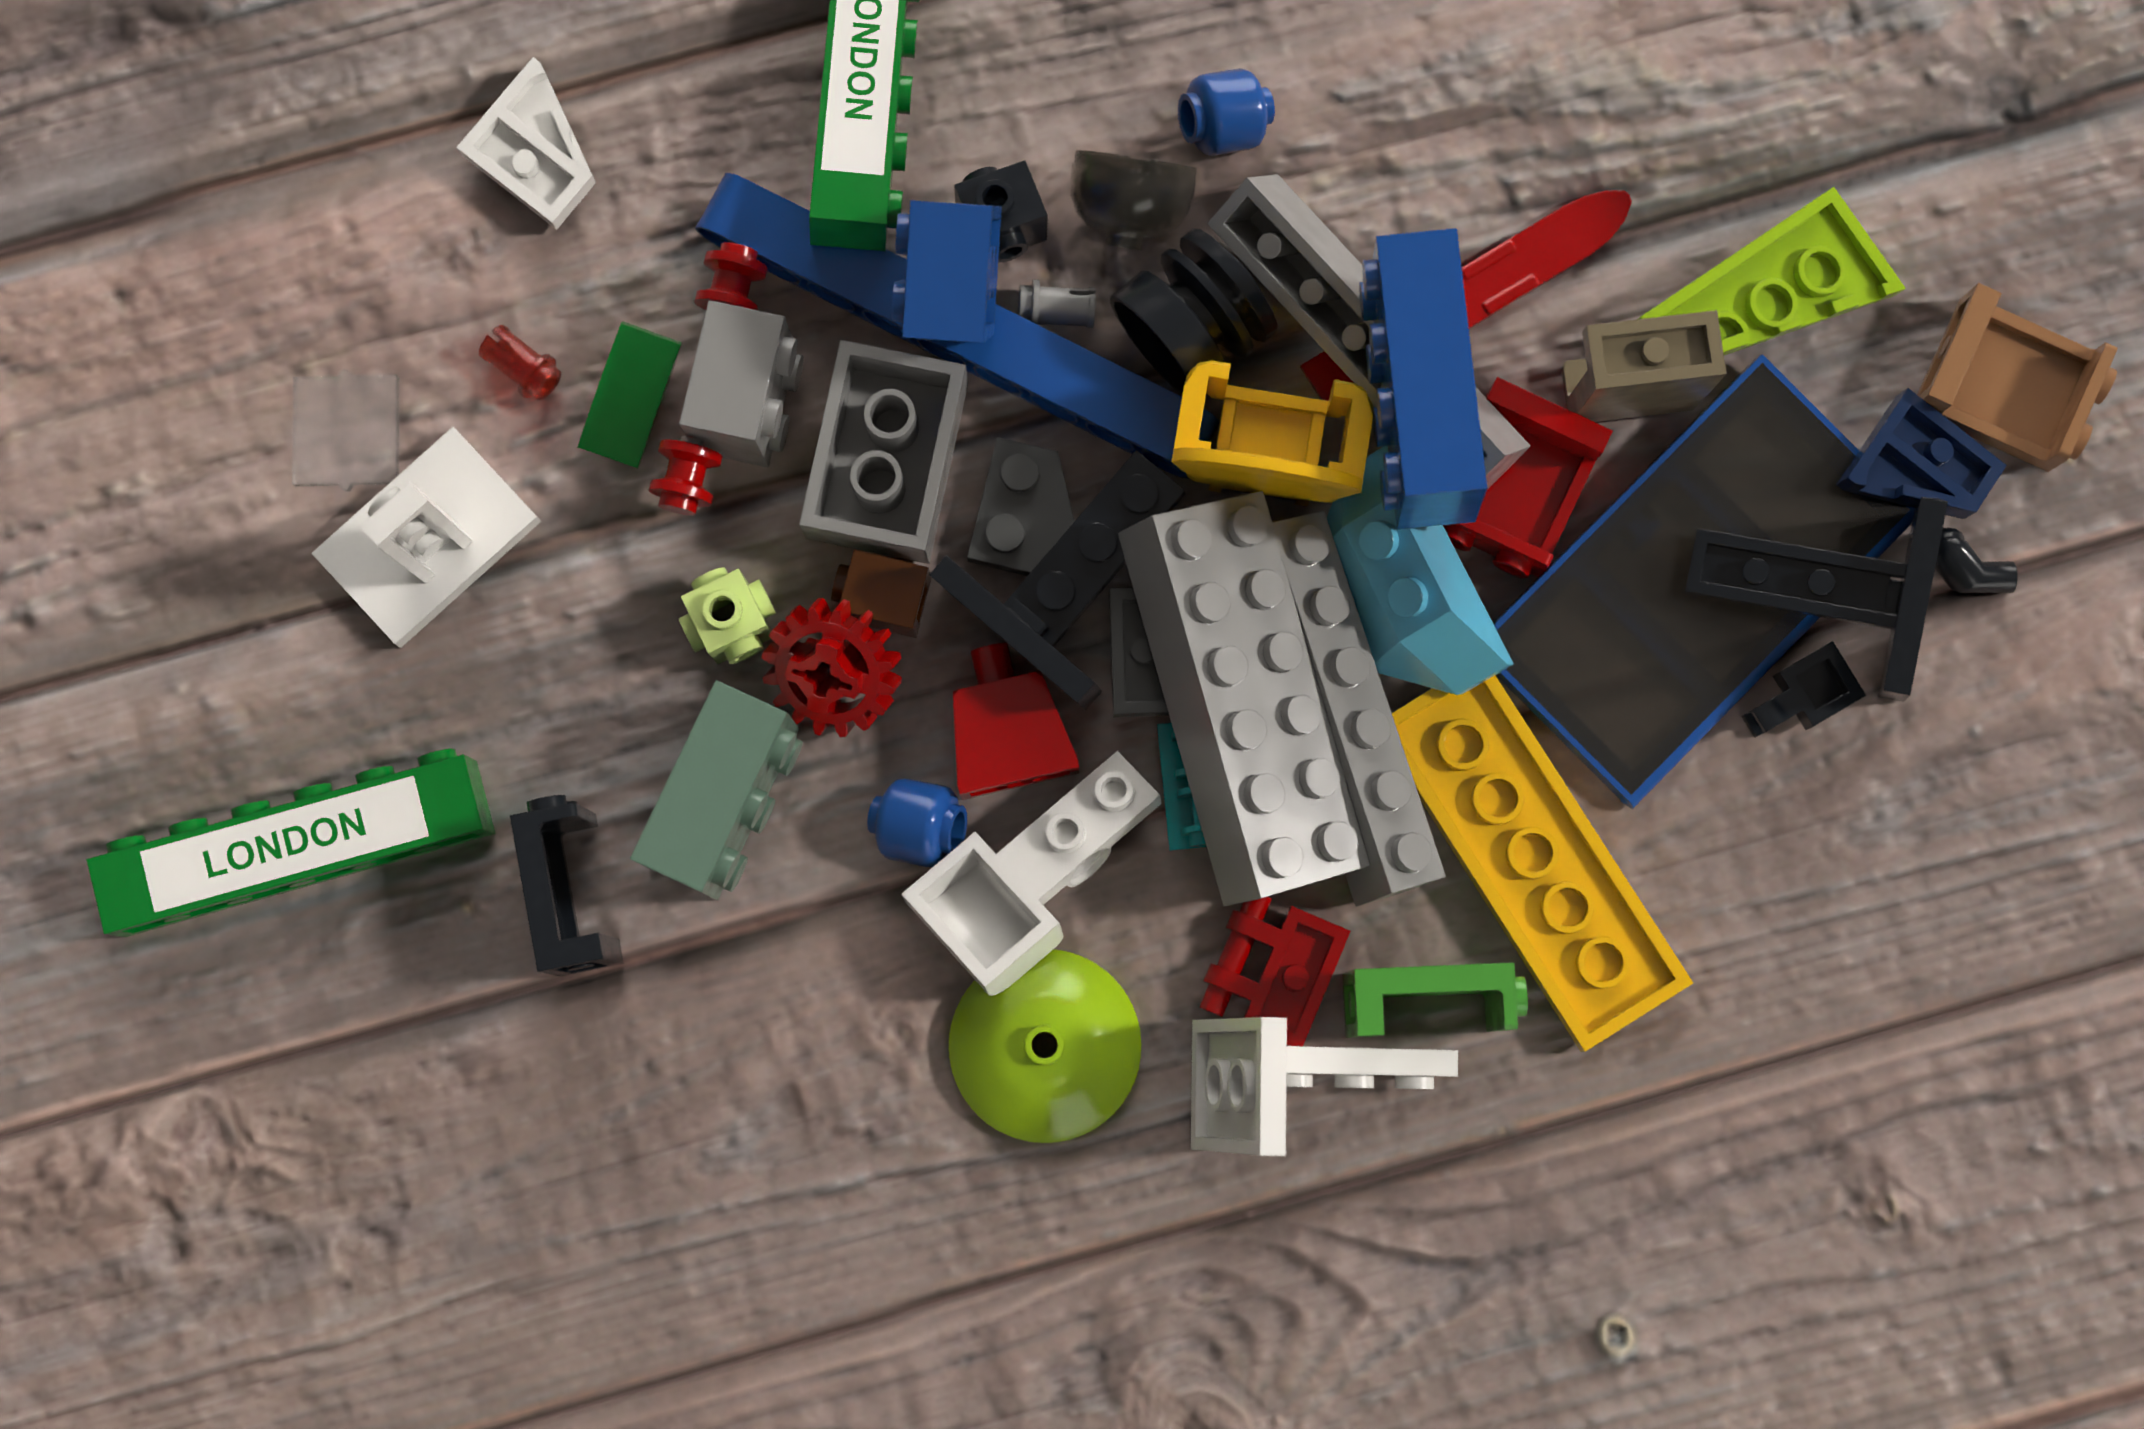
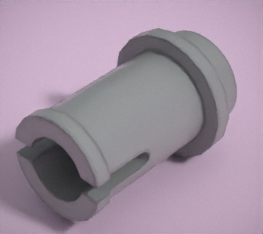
M1033 279L1032 286L1020 285L1018 315L1037 325H1071L1093 328L1096 289L1094 287L1084 289L1040 286V280Z

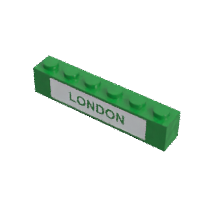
M830 0L809 214L810 245L886 251L888 228L896 229L898 213H902L903 191L891 190L893 171L905 172L908 133L896 132L898 114L910 115L913 76L901 75L903 57L915 58L917 20L906 19L907 2L919 3L920 0Z
M455 749L438 750L418 757L419 767L395 773L393 766H382L360 772L355 775L357 782L355 785L333 790L331 783L316 784L294 791L295 801L271 808L270 802L263 800L237 806L230 810L232 819L209 825L207 818L190 819L169 826L170 836L146 842L144 835H136L111 841L106 844L107 854L86 859L103 932L106 935L129 937L494 835L496 833L478 763L464 754L457 756Z

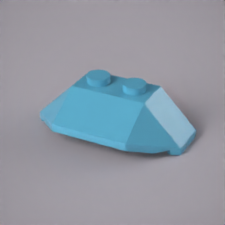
M1383 446L1367 457L1362 492L1332 502L1327 515V521L1378 673L1451 694L1461 695L1512 666L1514 663L1444 526L1397 530L1395 510H1383L1380 491V471H1384L1383 456L1384 453H1388V446Z

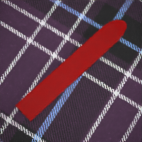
M1605 190L1585 195L1562 206L1463 266L1462 275L1469 329L1586 259L1609 242L1627 218L1632 204L1630 195L1625 190ZM1325 351L1300 365V369L1320 400L1329 401L1334 380L1354 383Z

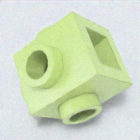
M725 567L709 571L691 583L693 591L681 596L688 614L678 619L695 653L706 648L708 654L717 664L728 660L729 664L744 661L764 649L762 643L771 639L769 636L771 628L766 618L776 614L775 609L760 579L749 584L739 568L730 573L727 572ZM732 602L734 603L735 612L729 620L717 621L713 618L712 612Z

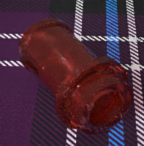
M505 325L495 327L492 332L499 338L498 343L487 335L480 345L479 356L518 385V393L524 398L534 397L538 401L545 399L556 388L562 375L561 371L556 368L555 358L550 354L541 356L515 336Z

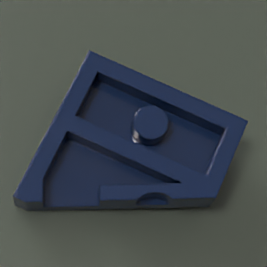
M1907 388L1894 398L1837 483V486L1846 492L1916 508L1921 497L1948 501L1946 515L1965 519L1978 511L2007 465L1916 393Z

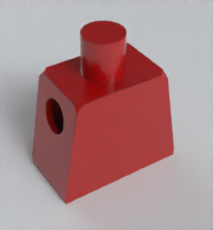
M1007 643L991 644L972 650L970 653L978 685L953 691L957 785L961 799L966 800L1079 774L1078 758L1041 671L1015 676Z

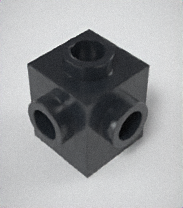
M1026 160L998 170L995 167L980 168L968 174L962 182L954 184L955 203L1002 206L998 263L1016 259L1023 255L1029 246L1047 240L1048 215Z

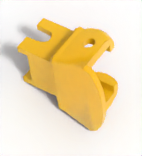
M1213 360L1199 362L1187 374L1183 388L1172 463L1184 471L1191 480L1209 484L1208 491L1221 493L1222 488L1248 493L1263 491L1264 495L1296 500L1295 505L1308 506L1310 500L1332 503L1340 498L1362 492L1373 421V403L1364 388L1355 383L1334 380L1329 401L1232 386L1227 385L1231 363ZM1206 394H1209L1211 398L1223 400L1216 449H1211L1212 442L1199 440ZM1326 416L1333 418L1345 416L1339 461H1329L1327 467L1318 466Z

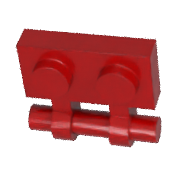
M1264 897L1243 902L1240 911H1232L1225 927L1231 932L1217 965L1210 963L1203 982L1207 983L1208 987L1199 1008L1223 1018L1232 994L1250 1001L1243 1018H1287V1046L1303 1047L1351 931L1294 906L1289 907L1280 929L1263 922L1272 898ZM1254 941L1272 948L1258 982L1241 975Z

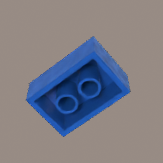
M910 200V213H898L896 254L907 255L906 279L894 282L892 322H903V338L984 343L994 335L1002 206Z

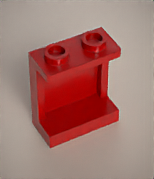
M1497 377L1486 398L1530 444V447L1487 489L1476 522L1443 526L1454 548L1470 551L1473 546L1495 556L1493 564L1508 574L1524 579L1528 578L1530 573L1539 577L1548 569L1554 557L1553 551L1596 460L1603 453L1613 430Z

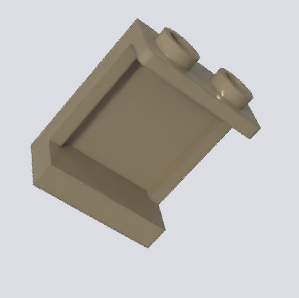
M1717 310L1586 325L1582 331L1586 358L1568 360L1561 368L1567 409L1594 422L1693 411L1727 374Z

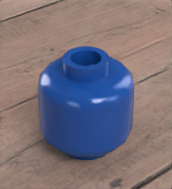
M1240 68L1202 74L1194 78L1190 82L1187 92L1182 94L1178 101V121L1183 137L1188 143H1194L1199 151L1208 156L1246 151L1259 146L1266 134L1267 125L1273 122L1275 116V105L1270 90L1267 87H1261L1260 82L1253 73Z
M897 779L887 788L883 796H876L873 799L868 812L867 826L869 832L875 834L878 850L885 858L923 867H934L964 841L967 829V811L963 805H959L957 796L947 786L913 779Z

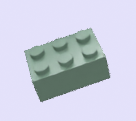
M715 680L630 859L716 900L719 899L723 889L732 892L737 886L748 861V857L742 855L741 851L750 832L754 831L760 834L773 811L776 799L770 797L769 792L778 773L785 776L789 775L803 745V741L796 738L800 728L790 715L779 708Z

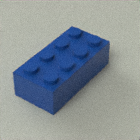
M1457 228L1376 236L1373 259L1362 261L1363 282H1359V299L1362 321L1374 320V324L1369 325L1370 344L1366 345V363L1369 384L1381 383V388L1376 390L1377 407L1373 408V427L1376 447L1388 446V453H1384L1383 456L1384 471H1380V491L1383 510H1395L1397 530L1476 522L1487 491V480Z

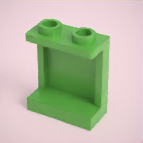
M1514 962L1353 969L1342 974L1346 1038L1385 1035L1383 998L1481 994L1485 1002L1487 1032L1518 1030V1016H1527L1528 993L1524 976L1515 977Z

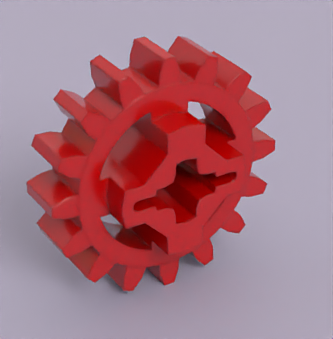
M818 598L808 608V611L801 605L796 606L785 617L786 621L781 620L770 632L769 636L773 642L762 652L761 659L775 665L762 677L764 684L779 685L781 692L773 700V704L775 707L790 703L795 708L791 717L794 722L798 724L805 717L812 719L814 734L821 736L829 724H834L835 731L840 738L846 737L855 724L863 731L869 729L877 719V715L883 716L891 706L894 699L890 694H893L902 682L901 676L890 671L900 661L901 653L892 650L885 651L883 646L892 633L888 628L874 632L869 627L874 614L870 610L864 612L858 619L851 616L849 600L843 599L833 612L830 611L824 598ZM822 632L820 640L809 637L805 643L799 642L806 635ZM859 693L865 694L855 701L841 703V699L844 696L855 699Z

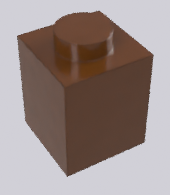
M854 549L850 566L840 564L837 569L831 600L839 603L843 599L849 600L851 616L857 619L864 612L870 610L874 613L872 622L869 625L871 628L880 630L888 628L892 633L916 638L932 579L929 575V567Z

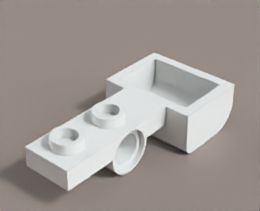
M1116 751L998 853H995L974 832L901 895L905 903L990 996L999 994L1021 978L1062 941L1064 936L1060 923L1044 907V904L1066 885L1068 887H1075L1091 877L1107 860L1111 853V847L1162 804L1160 794Z

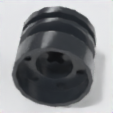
M1192 228L1180 238L1182 253L1177 249L1168 248L1161 254L1160 262L1170 285L1151 272L1142 270L1110 296V305L1129 338L1153 368L1180 394H1183L1187 374L1199 362L1210 360L1225 362L1217 346L1218 343L1235 356L1246 358L1253 352L1254 345L1251 338L1256 341L1265 342L1276 333L1278 328L1271 307L1248 270L1216 239L1203 230Z

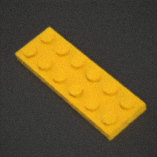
M1496 676L1489 678L1461 695L1432 688L1392 713L1423 806L1580 1052H1586L1693 984L1688 973Z

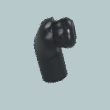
M1943 528L1935 570L1950 589L1959 593H2013L2015 591L2018 575L2017 567L2013 561L1982 562L1969 543L1965 541L1961 531L1955 528Z

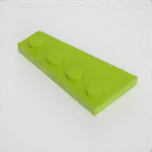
M1832 187L1638 319L1717 310L1725 356L1891 298L1906 288L1836 188Z

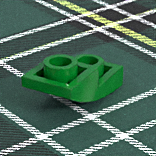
M624 321L621 322L585 422L578 448L635 468L639 467L659 407L663 402L682 342Z

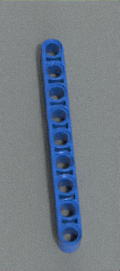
M732 173L724 174L696 226V231L714 245L721 247L722 243L730 242L750 247L758 252L757 260L767 266V272L945 361L966 365L967 372L1130 454H1133L1136 450L1139 451L1156 467L1166 472L1189 479L1184 471L1172 463L1182 396L997 304L994 335L984 343L903 338V322H892V296L894 282L906 279L907 259L887 249L886 251L810 245L809 210L743 177ZM1205 408L1203 409L1199 440L1210 442L1219 424V420Z

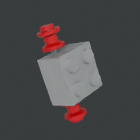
M725 242L721 244L720 250H710L705 254L704 265L714 272L711 288L698 290L694 300L698 307L706 310L679 421V425L686 436H681V440L663 439L660 441L658 452L669 460L664 478L651 480L648 490L650 493L660 497L658 504L660 508L682 515L694 516L696 515L697 507L711 506L713 495L702 486L706 470L720 467L722 458L769 468L772 452L783 451L788 435L790 417L789 415L782 414L787 390L796 392L802 376L804 356L797 354L798 340L792 337L785 316L758 311V306L748 299L751 282L764 280L768 268L757 260L758 252L741 244Z

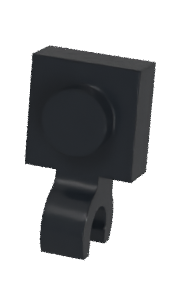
M1831 641L1773 675L1772 677L1782 693L1741 717L1754 738L1794 715L1798 717L1804 729L1808 730L1867 695L1835 643Z

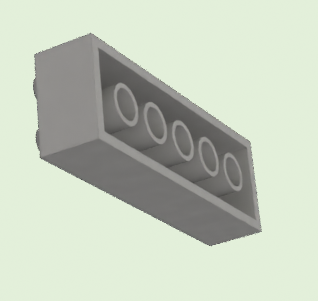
M1263 491L1153 515L1119 532V540L1223 906L1261 899L1370 866Z

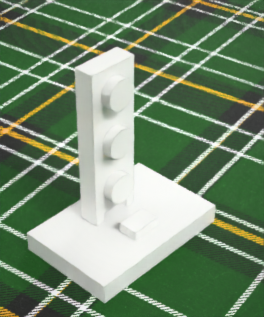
M452 427L316 548L312 554L390 640L402 648L535 528L541 520L468 441Z
M1253 1017L1192 1020L1191 1150L1259 1156H1286V1087H1313V1074H1335L1334 1087L1374 1088V1075H1394L1395 1089H1434V1076L1458 1077V1050L1287 1046V1018Z

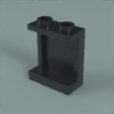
M566 795L546 796L527 801L528 812L510 815L537 972L566 976L624 964L618 938L602 933L580 936L563 836L566 833L598 827L596 814L577 804V801H567Z

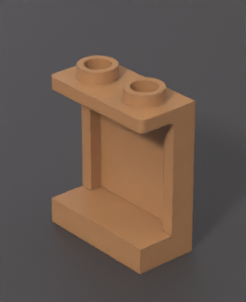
M1978 283L1959 299L1917 395L1970 437L2047 472L2061 465L2069 458L2076 460L2087 445L2092 433L2093 426L2087 424L2086 420L2093 404H2100L2106 398L2116 379L2117 370L2110 366L2118 348L2105 342L2097 349H2090L1999 308L1996 305L2002 293Z

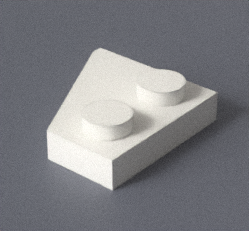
M532 57L456 147L464 158L556 230L596 184L545 70L534 57Z

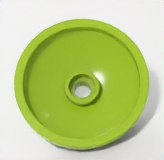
M1055 949L999 994L988 995L974 980L962 996L955 1010L949 1033V1059L952 1073L967 1104L983 1121L994 1129L1010 1137L1035 1143H1054L1071 1140L1096 1129L1106 1122L1129 1095L1135 1082L1141 1059L1142 1044L1138 1018L1128 995L1113 976L1093 961L1071 952ZM1039 1033H1050L1057 1040V1050L1049 1058H1040L1033 1052L1032 1041Z

